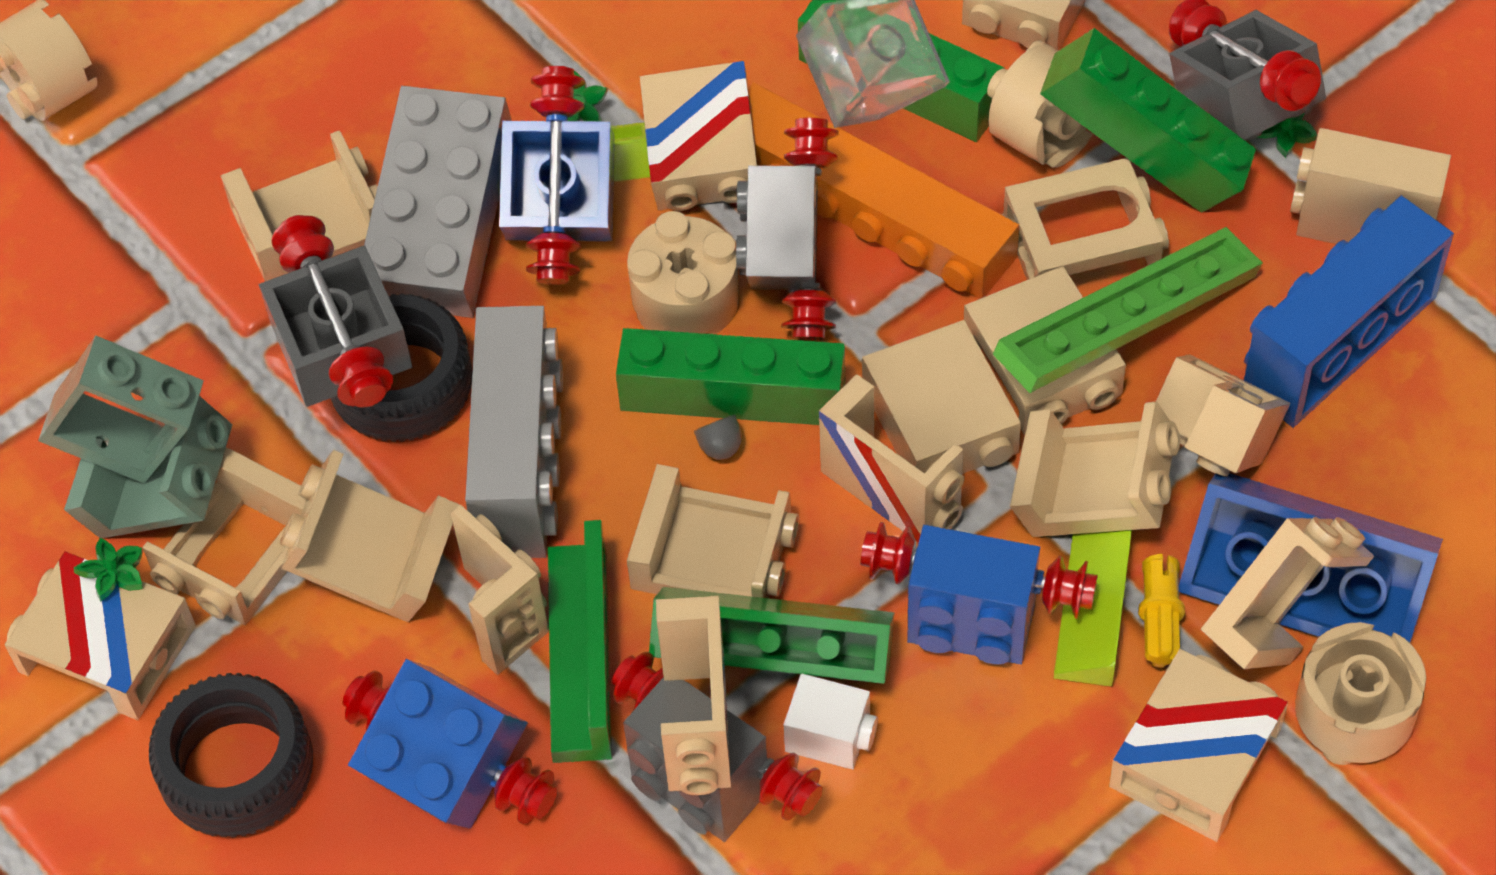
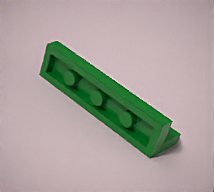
M590 520L584 521V545L548 547L550 731L553 763L612 760L607 554L602 521Z

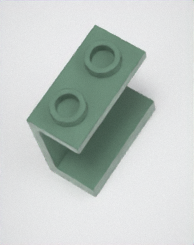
M199 396L189 429L145 484L81 459L64 510L99 538L204 521L233 424ZM96 439L95 442L100 448H106L107 445L104 440Z

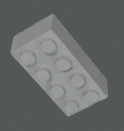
M401 86L364 243L388 296L391 294L400 295V293L405 295L414 294L415 297L419 295L424 299L429 298L440 306H444L453 316L474 317L500 196L502 121H512L505 97Z
M544 306L476 307L465 497L467 510L475 518L479 514L488 518L499 531L502 542L514 553L520 549L531 558H546L547 536L557 535L558 530L557 503L552 501L553 487H559L560 479L559 455L554 453V439H561L560 406H556V392L563 391L562 359H558L557 328H547Z

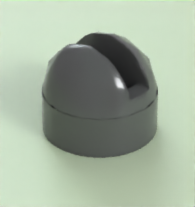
M735 414L694 430L701 450L714 459L730 458L737 452L741 444L742 432Z

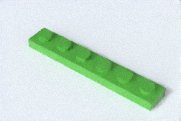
M1225 227L999 339L993 355L1029 393H1032L1255 278L1263 262Z

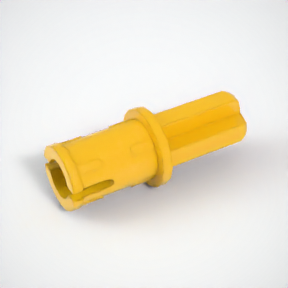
M1163 554L1151 555L1142 562L1144 600H1142L1138 607V615L1144 621L1145 658L1151 661L1154 667L1158 668L1170 665L1180 649L1179 621L1185 615V605L1179 600L1178 573L1180 563L1175 557L1168 555L1167 570L1163 571Z

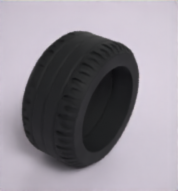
M400 293V295H389V299L404 329L407 345L431 350L441 357L439 364L421 382L404 389L389 390L380 402L370 407L348 406L343 404L338 396L331 398L336 411L351 428L356 429L357 432L363 433L367 437L372 436L376 440H391V442H396V440L404 442L406 439L411 441L417 437L423 438V435H430L433 431L440 430L441 426H446L448 421L454 419V415H458L465 401H467L473 375L465 333L451 312L429 298L424 299L419 295L415 297L414 294L405 295Z
M227 673L226 676L218 674L217 677L210 676L205 681L201 679L197 684L189 685L187 690H181L178 696L175 695L172 702L166 704L165 709L160 712V717L156 719L152 735L150 736L149 764L163 800L180 821L196 831L200 830L203 834H210L215 837L220 835L226 838L227 836L236 837L237 835L246 836L249 833L255 834L256 830L259 829L263 831L266 827L273 826L276 820H282L284 815H288L291 812V807L294 808L298 801L301 800L303 792L306 791L313 767V749L302 714L286 692L266 679L262 680L258 676ZM248 723L263 726L279 736L278 746L271 761L260 773L246 782L230 787L215 788L197 784L184 776L185 767L193 749L204 737L219 728L232 724Z

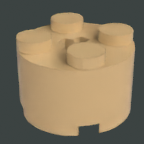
M37 0L0 22V76L10 89L6 96L11 107L23 120L32 115L36 119L44 121L96 89L98 84L96 77L89 81L87 80L84 69L92 65L79 38L60 14L50 18L43 11L44 8L50 5L44 0Z
M1038 40L1033 42L1027 51L1008 70L1000 69L990 80L987 94L993 99L989 111V131L995 137L1042 165L1046 163L1051 167H1060L1072 160L1085 147L1093 134L1086 131L1083 125L1040 95L1053 56L1059 50Z
M668 211L661 214L657 218L656 223L643 230L634 240L627 260L631 299L637 313V318L646 330L717 334L731 322L739 305L735 241L731 235L716 224L705 219L685 216L677 211Z
M1361 622L1348 623L1328 630L1312 646L1303 666L1295 699L1297 720L1309 741L1323 752L1327 760L1334 764L1368 763L1394 754L1410 738L1424 697L1426 672L1424 664L1415 648L1405 638L1394 632L1391 637L1385 633L1373 630L1374 625Z

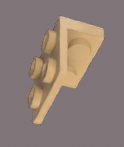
M459 505L451 511V517L463 566L482 585L476 592L473 600L468 603L481 659L495 674L499 675L549 632L544 609L547 606V602L541 593L539 584L541 572L527 553L520 549L514 553L502 542L499 531L488 518L481 514L475 518L462 505Z

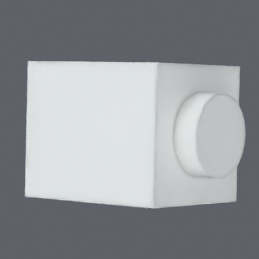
M801 673L783 724L785 752H794L800 756L853 770L860 749L866 751L871 749L877 729L878 716L870 715V691Z

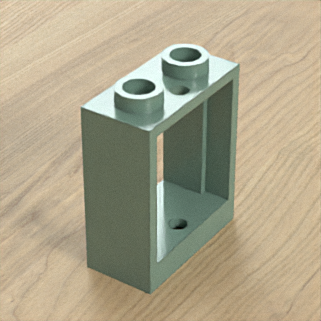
M95 335L55 392L38 441L145 484L189 429L204 380ZM84 391H87L106 400L119 404L123 407L136 411L140 414L155 419V421L151 422L149 420L141 418L137 415L124 411L120 408L107 404L103 401H100L83 393ZM131 392L141 396L142 400H135ZM96 439L104 440L107 445L106 448H100L95 442Z

